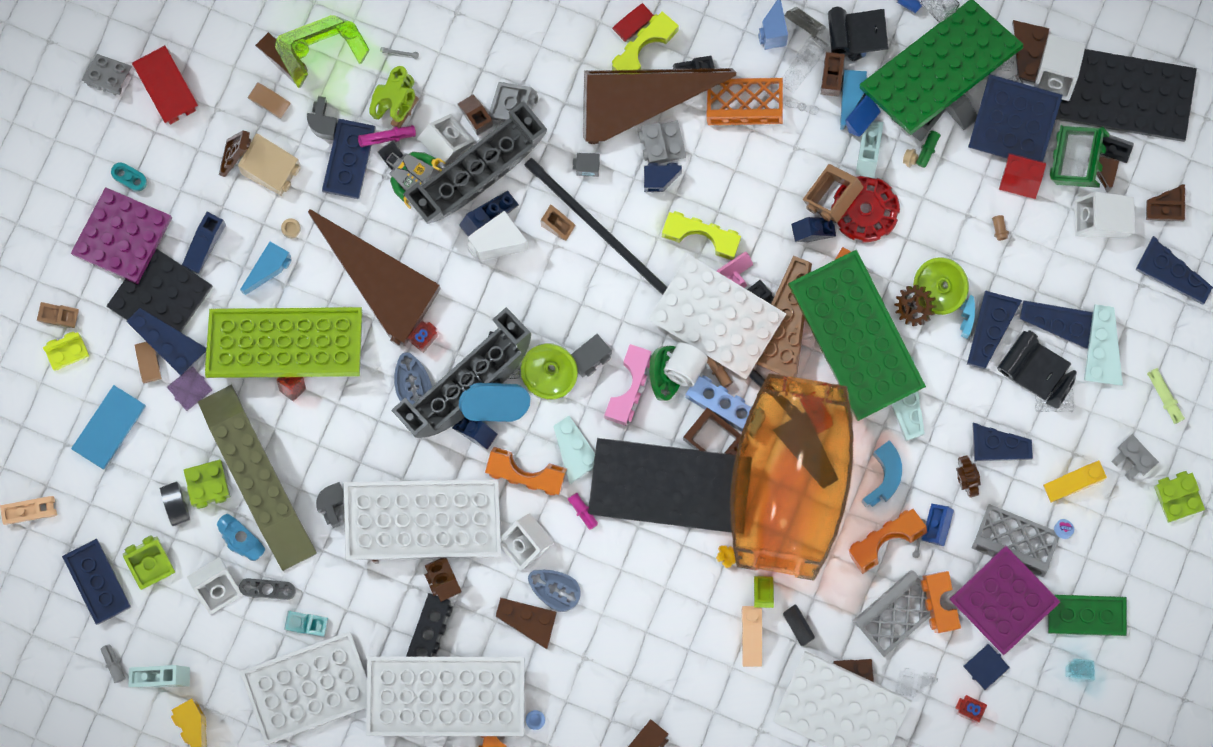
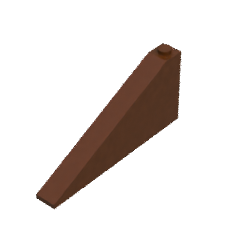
M733 68L584 70L583 138L589 144H599V141H606L735 77L737 72Z
M309 209L308 214L388 337H390L389 341L397 346H400V344L406 346L441 290L440 285Z

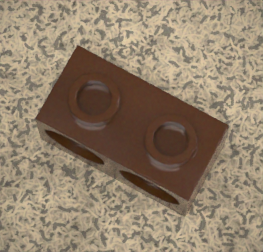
M826 52L820 95L839 97L845 54Z
M440 558L425 565L428 572L424 574L433 596L438 595L440 602L462 592L447 558Z

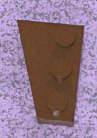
M1013 20L1014 36L1023 43V49L1016 53L1018 79L1035 83L1050 28Z

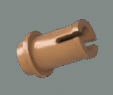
M994 216L992 218L995 229L994 237L998 241L1007 239L1009 231L1006 230L1004 216Z

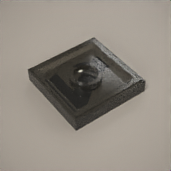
M798 7L788 10L784 15L814 37L823 34L826 30V26Z

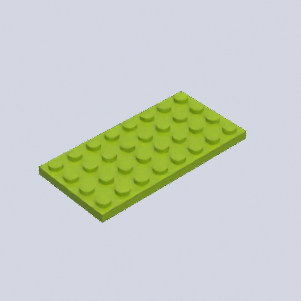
M362 307L209 309L205 378L360 376Z

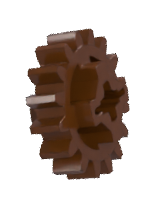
M914 285L913 288L912 286H906V290H900L902 296H896L899 303H895L894 306L899 307V310L895 311V313L901 314L899 320L906 319V325L912 323V326H917L918 324L925 325L924 320L928 322L931 320L929 315H935L932 311V308L937 307V305L932 304L935 297L930 298L932 292H925V286H921L920 289L919 285ZM916 293L912 298H908L910 294ZM918 313L923 314L921 317L915 318Z
M968 455L958 457L959 467L956 468L961 490H965L969 498L979 496L978 486L981 485L976 464L970 461Z

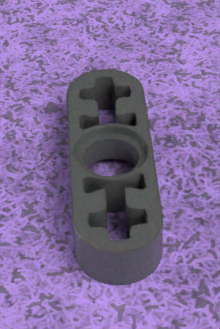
M246 578L239 584L240 592L247 597L290 600L296 594L294 585L285 581ZM250 582L251 586L257 587V583H260L258 586L259 594H256L257 590L250 589L249 593H246L243 586ZM265 584H271L273 591L266 595L262 592V587ZM276 584L279 585V589H285L286 586H289L292 592L288 593V596H285L283 592H278V596H275L277 591Z

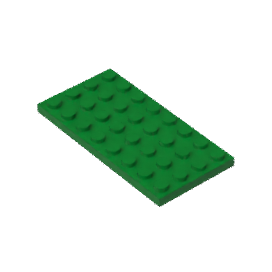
M968 0L861 82L859 88L905 131L912 135L1023 49V43L977 2Z
M857 249L788 283L857 421L926 387Z

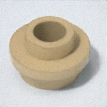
M907 149L904 154L903 164H906L909 168L915 165L918 159L916 149Z

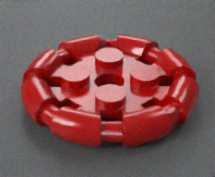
M857 176L863 185V189L837 224L840 227L841 233L852 240L858 239L865 243L878 241L881 239L880 237L888 235L895 228L898 222L897 215L900 213L899 199L892 192L893 188L882 179ZM841 185L833 197L835 199L834 204L846 190L847 186ZM867 185L875 186L874 192L866 190ZM885 194L888 199L884 201L881 195ZM861 205H870L871 211L869 213L862 212ZM885 210L890 212L889 217L884 216ZM846 216H848L849 219L851 220V221H850L849 223H847V224H846V222L844 221V218H845ZM879 223L881 228L876 231L874 226ZM857 228H865L864 233L857 232Z

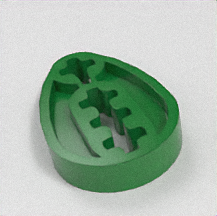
M661 346L653 352L650 358L649 373L651 387L656 399L659 401L670 400L680 387L679 384L673 382L664 374L665 363L670 359L667 352L672 354L676 348L675 346ZM661 390L666 391V395L661 393Z

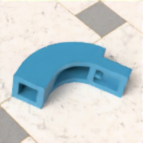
M890 440L873 453V456L882 466L884 479L878 488L862 499L861 502L865 507L869 505L874 507L881 501L880 497L887 502L894 495L900 484L902 462L897 449Z

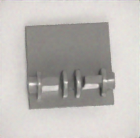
M97 54L82 81L87 86L95 87L98 90L103 88L104 92L107 90V92L115 96L117 94L120 95L122 91L120 87L132 66Z

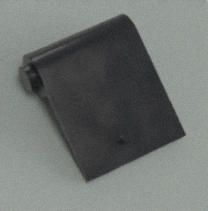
M836 6L828 11L831 53L845 54L847 56L888 49L885 9L847 14L845 9Z
M1030 330L1028 332L1023 331L997 369L1004 376L1046 401L1071 366V362L1039 344L1038 336Z

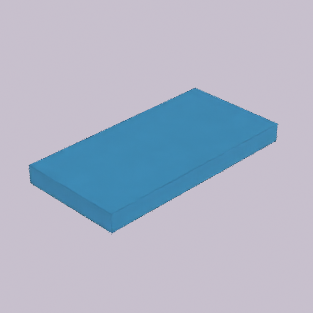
M113 385L71 449L104 470L146 405Z

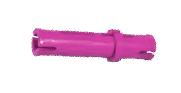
M413 125L402 128L393 127L391 130L359 135L358 142L361 147L389 141L399 142L400 139L416 137V130Z

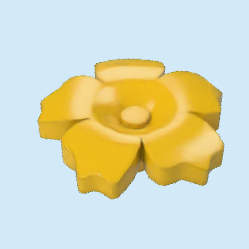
M726 545L719 546V553H717L716 559L718 562L723 561L722 565L725 568H730L731 565L737 562L734 548L731 546L727 547Z

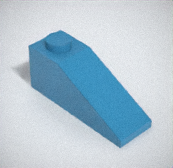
M844 70L840 130L845 129L846 118L865 95L859 88V84L868 78L867 71Z
M270 241L240 289L242 294L247 295L282 273L284 268L287 269L292 261L290 259V252Z

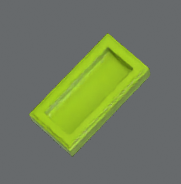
M754 576V607L774 608V583L772 576Z

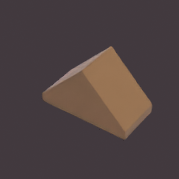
M551 204L540 220L541 227L565 241L576 226Z

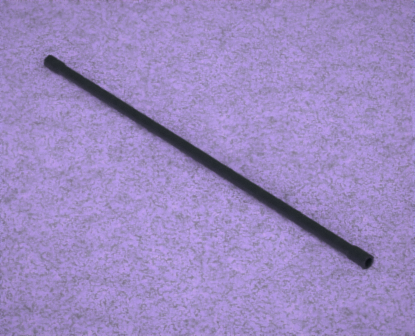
M532 157L524 164L533 175L548 186L662 295L665 293L668 287L546 173L542 166ZM753 368L749 377L789 417L794 418L802 414L796 406L792 405Z

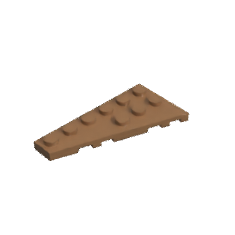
M796 256L792 257L771 305L786 313V316L756 363L758 366L794 381H797L805 317L788 283L810 273L812 263Z

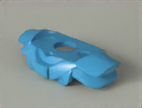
M230 514L220 517L217 522L218 530L222 534L227 547L232 552H236L242 557L245 556L251 561L258 560L264 554L265 547L236 518ZM240 531L245 532L247 535L246 540L243 542H239L235 538V535Z

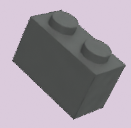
M598 333L571 354L576 361L579 375L582 378L586 375L589 377L597 370L596 367L600 363L604 365L611 359L612 350Z

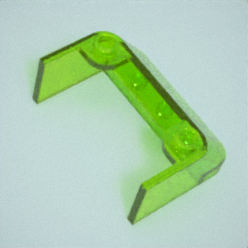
M330 15L277 37L275 48L297 88L302 87L308 76L300 59L307 56L309 45L340 34L346 40L358 63H363L370 49L353 22L336 15Z

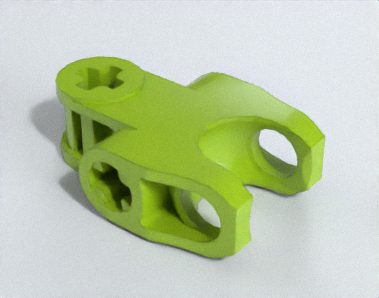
M404 66L393 68L386 84H379L375 88L369 108V114L374 119L379 120L391 108L390 117L395 122H400L411 109L415 99V91L412 89L415 81L408 74Z

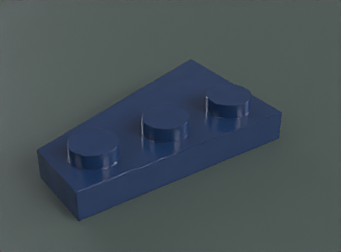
M972 423L974 462L1033 459L1031 439Z

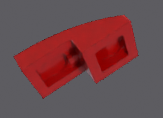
M642 3L622 18L612 29L626 42L636 35L642 27L650 23L649 21L654 15Z

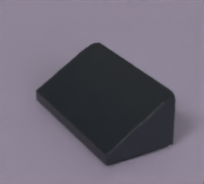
M1109 135V137H1103L1102 144L1106 147L1105 154H1100L1127 163L1134 143Z
M1076 370L1070 371L1061 378L1048 397L1046 404L1056 409L1060 408L1075 383Z
M796 604L784 611L783 616L801 646L815 639L812 630Z

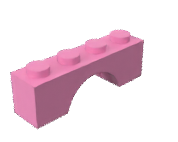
M632 344L629 345L623 365L632 375V385L625 394L610 398L604 415L605 419L625 426L628 421L632 422L635 413L632 408L634 403L638 404L641 393L638 391L640 386H644L647 380V375L644 374L646 369L650 367L652 351Z

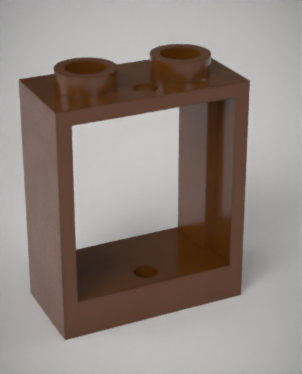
M708 407L683 436V441L695 450L706 451L693 439L708 420L711 419L735 439L724 453L731 454L733 450L737 452L743 445V435Z

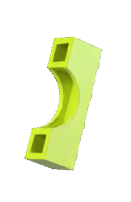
M663 11L659 15L655 14L649 21L650 25L647 28L643 27L638 32L636 40L634 42L630 41L625 46V51L622 55L618 54L612 60V70H641L638 60L641 49L653 42L667 44L679 31V25Z
M677 211L668 213L662 231L663 238L680 243L689 235L700 234L707 237L713 243L716 256L731 261L735 258L741 241V236L738 235L737 231L731 229L725 231L720 229L719 225L713 223L707 225L702 223L701 219L695 217L689 219L684 217L683 213Z

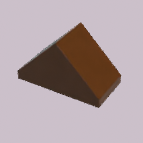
M1100 156L1099 162L1103 168L1096 175L1106 192H1109L1114 185L1119 161Z

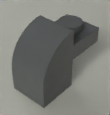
M318 96L317 102L314 101L312 112L315 114L307 113L309 127L317 137L334 140L338 120L335 117L325 116L327 107L326 97Z
M340 482L325 487L319 493L316 500V508L318 513L326 511L323 516L327 525L331 524L333 528L340 526L334 508L344 504V495Z

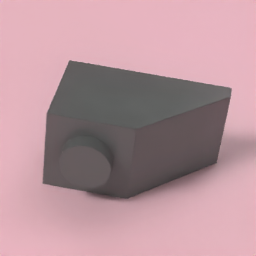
M965 94L946 109L963 130L976 121L977 114Z

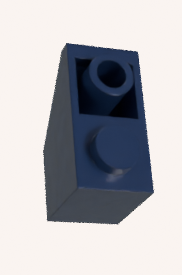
M648 163V166H644V192H664L682 174V165H678V163H667V165Z
M806 217L791 224L795 242H812L836 237L835 225L832 220L826 221L819 217Z
M466 417L452 427L456 432L487 450L498 435L484 422L472 421Z

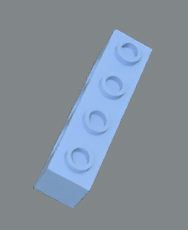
M704 375L702 377L699 376L695 385L688 389L685 398L703 409L708 407L726 423L751 437L763 418L762 411L754 405L750 407L745 404L743 398L737 395L733 397L728 394L729 391L725 387L713 385L710 378ZM710 390L714 393V397L707 399L703 393ZM727 400L731 406L728 409H723L720 406V402ZM739 410H743L747 413V417L740 419L736 413Z

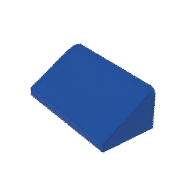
M867 95L845 120L848 132L858 137L866 131L881 113L876 103Z
M931 503L926 521L927 533L922 536V541L945 546L954 513L952 508Z

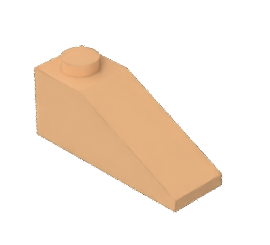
M742 606L743 667H762V608Z

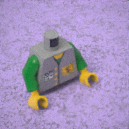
M415 151L409 154L405 153L401 158L392 152L386 159V162L394 167L389 173L393 191L404 201L409 209H411V206L408 204L409 201L403 193L417 182L422 185L434 168L442 171L438 168L440 162L446 164L440 158H435L425 152Z

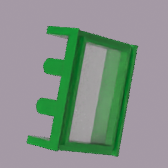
M1061 125L1060 131L1057 132L1056 136L1057 147L1053 152L1054 163L1050 169L1051 180L1056 185L1100 188V183L1095 180L1096 173L1101 172L1103 168L1099 162L1100 153L1105 154L1106 147L1102 144L1103 137H1109L1110 133L1104 127L1089 128Z

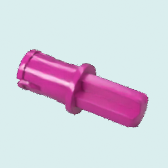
M575 493L568 498V501L577 512L576 515L580 516L589 530L595 528L598 522L593 515L588 513L589 506L585 505L579 494Z

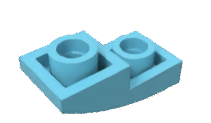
M972 295L960 307V310H963L961 316L968 319H964L960 330H962L961 337L968 339L975 318V300Z

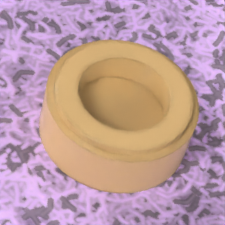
M289 218L282 223L281 231L285 237L295 238L299 235L301 227L297 220Z

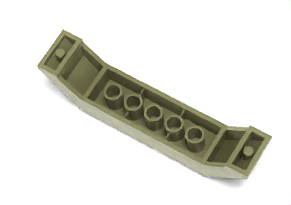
M232 384L198 401L208 428L282 571L316 555L317 552L257 437Z

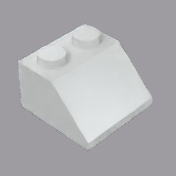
M452 114L429 123L418 137L435 158L442 159L446 164L456 159L475 142L473 137Z
M531 513L517 520L501 536V548L520 571L535 561L554 543Z
M220 557L187 576L193 591L209 615L243 596Z

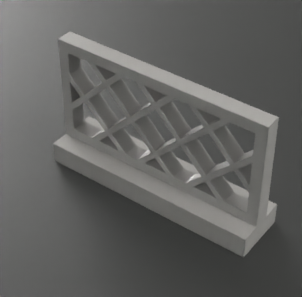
M988 504L971 548L994 557L1005 546L1002 545L999 538L1008 535L1012 544L1007 547L1033 574L1044 577L1049 569V564L1059 540L1055 531ZM990 510L998 513L1001 520L992 523L989 518ZM1013 519L1019 527L1010 530L1006 521ZM1003 523L1006 532L997 535L994 526ZM1030 526L1035 529L1037 534L1028 538L1024 528ZM990 528L994 537L990 539L982 537V531ZM1021 530L1024 540L1015 542L1011 533ZM1047 533L1055 536L1053 543L1048 545L1045 544L1042 535ZM1039 537L1043 547L1034 550L1030 540ZM1026 542L1030 552L1024 554L1020 552L1017 545ZM1045 550L1048 556L1046 562L1039 560L1036 552Z
M910 570L852 620L883 657L931 617L930 611L923 610V602L927 597H924L921 580L915 571ZM915 583L921 587V596H910L911 587ZM899 597H907L906 609L896 608V600ZM910 598H920V610L909 609ZM884 610H892V622L881 621ZM896 610L906 611L905 623L895 622ZM909 611L919 612V621L915 624L908 623ZM871 622L878 623L877 634H870L865 627ZM881 623L891 624V635H880ZM895 624L905 625V631L902 636H894ZM880 637L890 638V646L886 650H883L880 646Z

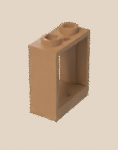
M828 164L804 196L803 201L807 205L806 209L811 213L815 214L817 212L826 221L832 220L838 223L863 189V185L857 177ZM834 181L847 186L831 210L818 204Z

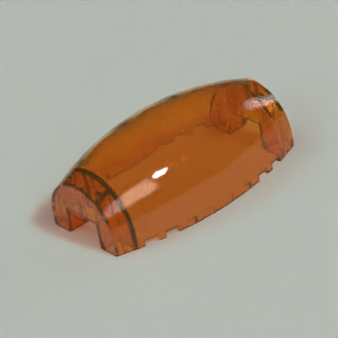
M769 373L749 411L739 440L733 467L730 511L732 544L737 567L750 570L761 569L795 575V578L816 580L837 538L851 488L854 463V428L848 386Z

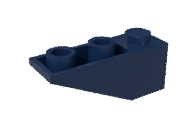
M507 190L467 213L459 226L467 236H470L503 211L508 214L518 207L519 204Z
M208 211L206 212L182 263L184 267L197 274L200 273L226 227L223 219Z

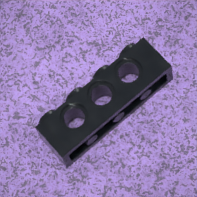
M428 593L406 657H418L417 652L421 648L428 651L426 657H432L434 653L437 654L440 647L438 639L440 635H444L447 624H444L445 619L451 616L453 610L451 600L446 599L440 602L438 596ZM433 612L441 614L440 619L436 622L430 620V615ZM432 630L434 637L431 640L424 639L425 631Z

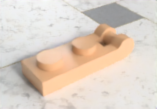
M54 496L0 505L3 525L46 517L57 516V510L54 509L53 504L55 503ZM46 504L47 510L41 511L40 505Z

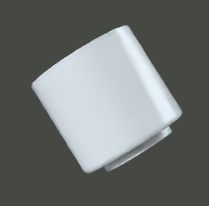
M680 342L667 362L664 372L673 382L681 386L693 387L707 363L708 357L696 347Z

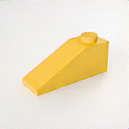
M1100 460L1050 481L1044 484L1043 487L1050 503L1101 483L1106 480L1107 476Z

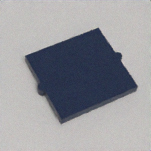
M989 644L963 666L972 676V680H976L984 690L1010 668L1001 658V654H998Z

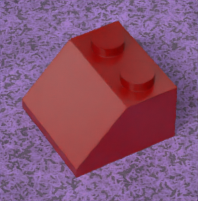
M1008 153L999 190L1036 199L1046 168V162Z

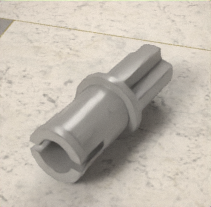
M108 644L100 648L107 664L105 667L109 669L114 683L125 680L126 677L119 665L120 660H117L112 646Z

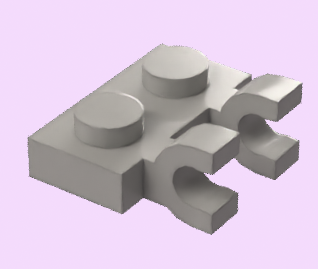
M1133 434L1117 447L1121 452L1111 461L1117 467L1127 458L1134 465L1125 474L1129 481L1139 472L1143 476L1146 475L1159 463Z

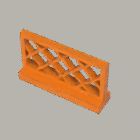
M783 78L729 79L719 84L723 89L717 95L711 89L707 90V125L783 124ZM733 84H738L742 87L736 94L729 89ZM752 84H757L761 87L755 94L748 89ZM770 84H779V89L775 93H772L767 87ZM727 91L733 97L725 103L720 96ZM744 91L752 96L746 102L739 98ZM763 91L770 95L765 102L757 97ZM754 99L761 104L757 109H751L748 106ZM774 99L779 103V109H771L767 104ZM716 100L723 105L719 110H711V105ZM734 100H737L742 106L739 109H732L729 105Z

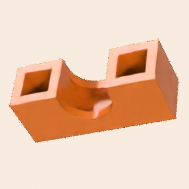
M949 571L923 575L921 587L927 596L925 606L931 614L929 619L931 630H934V633H943L961 629L957 609L945 610L940 605L941 595L944 592L953 590Z

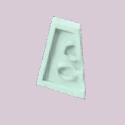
M567 416L555 424L553 428L564 467L567 468L566 474L570 485L593 470L595 452L571 417Z

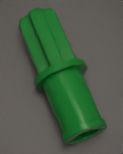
M933 130L929 132L925 144L921 146L922 150L916 161L918 166L925 168L932 153H935V147L941 137V134Z

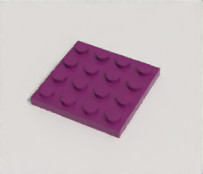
M105 187L71 254L138 284L173 217Z
M1006 545L949 598L1003 655L1012 649L1060 603L1058 598Z

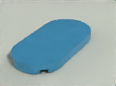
M476 383L469 386L470 388L467 391L465 390L459 399L460 411L467 419L472 421H516L525 415L530 406L529 393L518 384Z

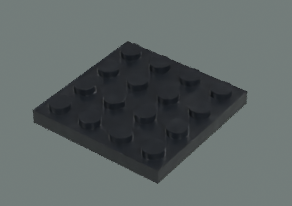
M156 248L139 283L136 284L125 279L106 307L125 320H128L139 308H142L182 332L213 285Z

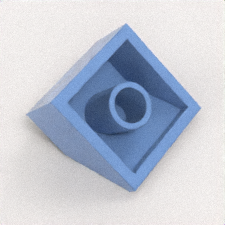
M781 0L775 2L763 19L761 28H759L760 45L763 44L764 50L787 45L788 31Z

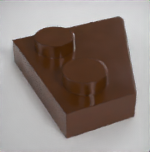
M1185 184L1146 201V220L1184 222Z

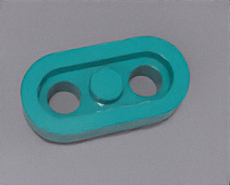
M122 162L114 164L111 168V175L118 183L135 192L145 189L147 179L141 172ZM120 171L125 172L123 176H119L118 173ZM136 180L141 181L139 185L134 184Z

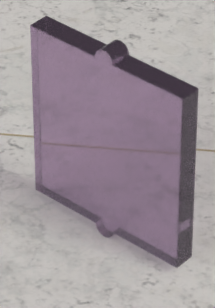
M193 366L167 386L168 390L175 397L174 400L178 401L186 411L213 391L204 380L205 377L201 376Z

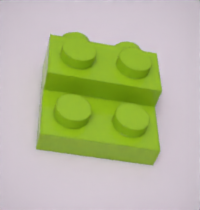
M221 459L183 469L190 502L193 507H197V509L208 506V503H223L227 501L226 498L231 497Z
M1187 471L1176 474L1177 478L1172 480L1169 477L1158 480L1159 484L1154 487L1167 523L1205 510L1193 472L1189 474Z
M150 535L142 540V544L138 546L132 544L124 549L125 552L122 553L140 590L175 573L158 536L153 538Z

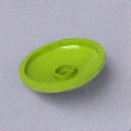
M944 257L930 259L919 267L914 277L913 286L919 285V289L921 286H925V292H932L930 298L935 297L932 304L937 305L936 308H932V311L937 315H945L958 310L968 296V277L964 269L952 259ZM944 282H947V284H948V287H947V288H944V286H943V283H944Z
M543 343L530 349L523 358L521 377L525 386L534 395L544 399H558L568 394L574 387L578 377V368L575 359L568 350L557 344ZM549 365H553L555 370H551Z

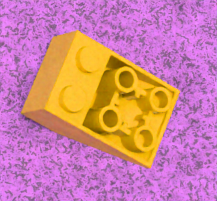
M191 698L171 710L173 713L171 718L174 724L182 729L183 732L180 735L183 741L188 745L190 744L191 747H207L206 717L198 702Z

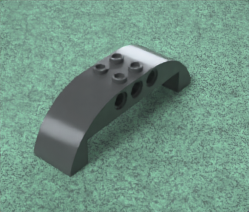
M523 100L509 111V119L425 184L421 186L417 182L404 192L403 195L427 224L444 219L468 204L520 163L541 141L547 132V128Z
M507 307L492 319L498 328L413 405L404 398L391 410L415 438L437 435L457 424L465 417L460 411L459 399L461 394L470 388L469 386L476 383L503 384L521 363L531 341V332Z

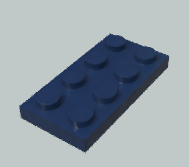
M338 118L322 192L360 199L372 145L361 147L358 142V136L375 133L376 126Z
M97 538L62 556L96 625L132 608Z

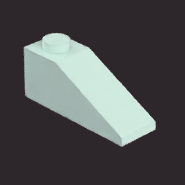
M873 121L862 134L855 175L874 178L884 122Z
M167 665L129 668L128 687L190 686V667Z

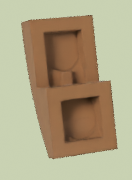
M259 82L256 83L247 97L279 119L282 118L291 104L285 98Z
M41 302L36 321L75 328L79 309Z
M147 342L134 344L143 384L162 379L156 351Z

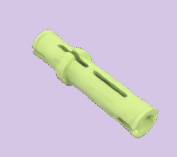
M1156 368L1148 372L1147 375L1164 404L1163 408L1164 410L1167 409L1173 423L1177 424L1181 420L1183 421L1185 417L1177 405L1178 401L1177 399L1174 400L1159 369Z

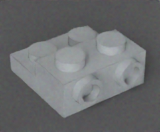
M498 82L488 115L493 120L505 122L509 119V111L523 100L532 110L533 105H537L539 100L537 92L532 87Z
M678 120L663 124L658 122L641 126V131L638 132L640 143L644 142L645 149L642 150L645 161L648 160L649 163L660 164L686 158Z

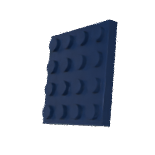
M989 74L968 148L1007 158L1008 153L1043 162L1063 95Z

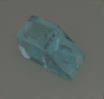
M1072 659L1068 662V665H1065V677H1068L1069 682H1093L1095 680L1094 661Z

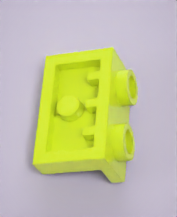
M69 332L64 335V338L58 341L57 339L51 340L43 347L54 371L89 357L84 341L78 332Z

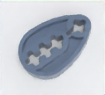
M405 352L399 356L397 361L394 385L399 401L401 402L406 398L413 405L415 401L411 400L414 395L412 391H409L411 384L406 382L409 376L412 375L413 378H417V380H414V384L416 387H419L416 390L418 396L422 397L432 388V384L421 362L411 353ZM405 357H408L409 360H412L409 363L410 371H408L407 366L405 364H402V362H404Z
M545 569L534 570L528 575V582L533 592L545 605L553 610L566 612L578 604L581 591L578 582L573 577L562 572ZM539 574L540 579L546 584L539 582L533 584L532 576L536 577ZM557 584V589L559 590L565 588L566 594L574 593L576 600L569 603L567 602V597L562 596V598H559L558 592L550 593L549 585Z

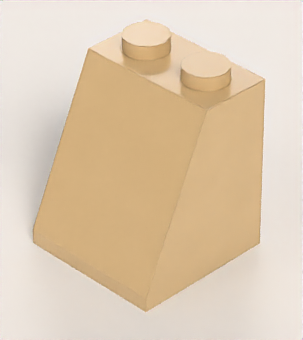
M257 133L238 164V168L243 176L281 196L289 190L291 186L290 180L293 175L296 176L301 166H299L298 158Z

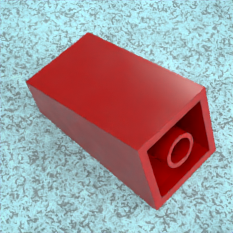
M165 45L132 62L164 123L169 122L171 125L180 120L178 116L184 113L188 116L197 111L195 107L198 104Z

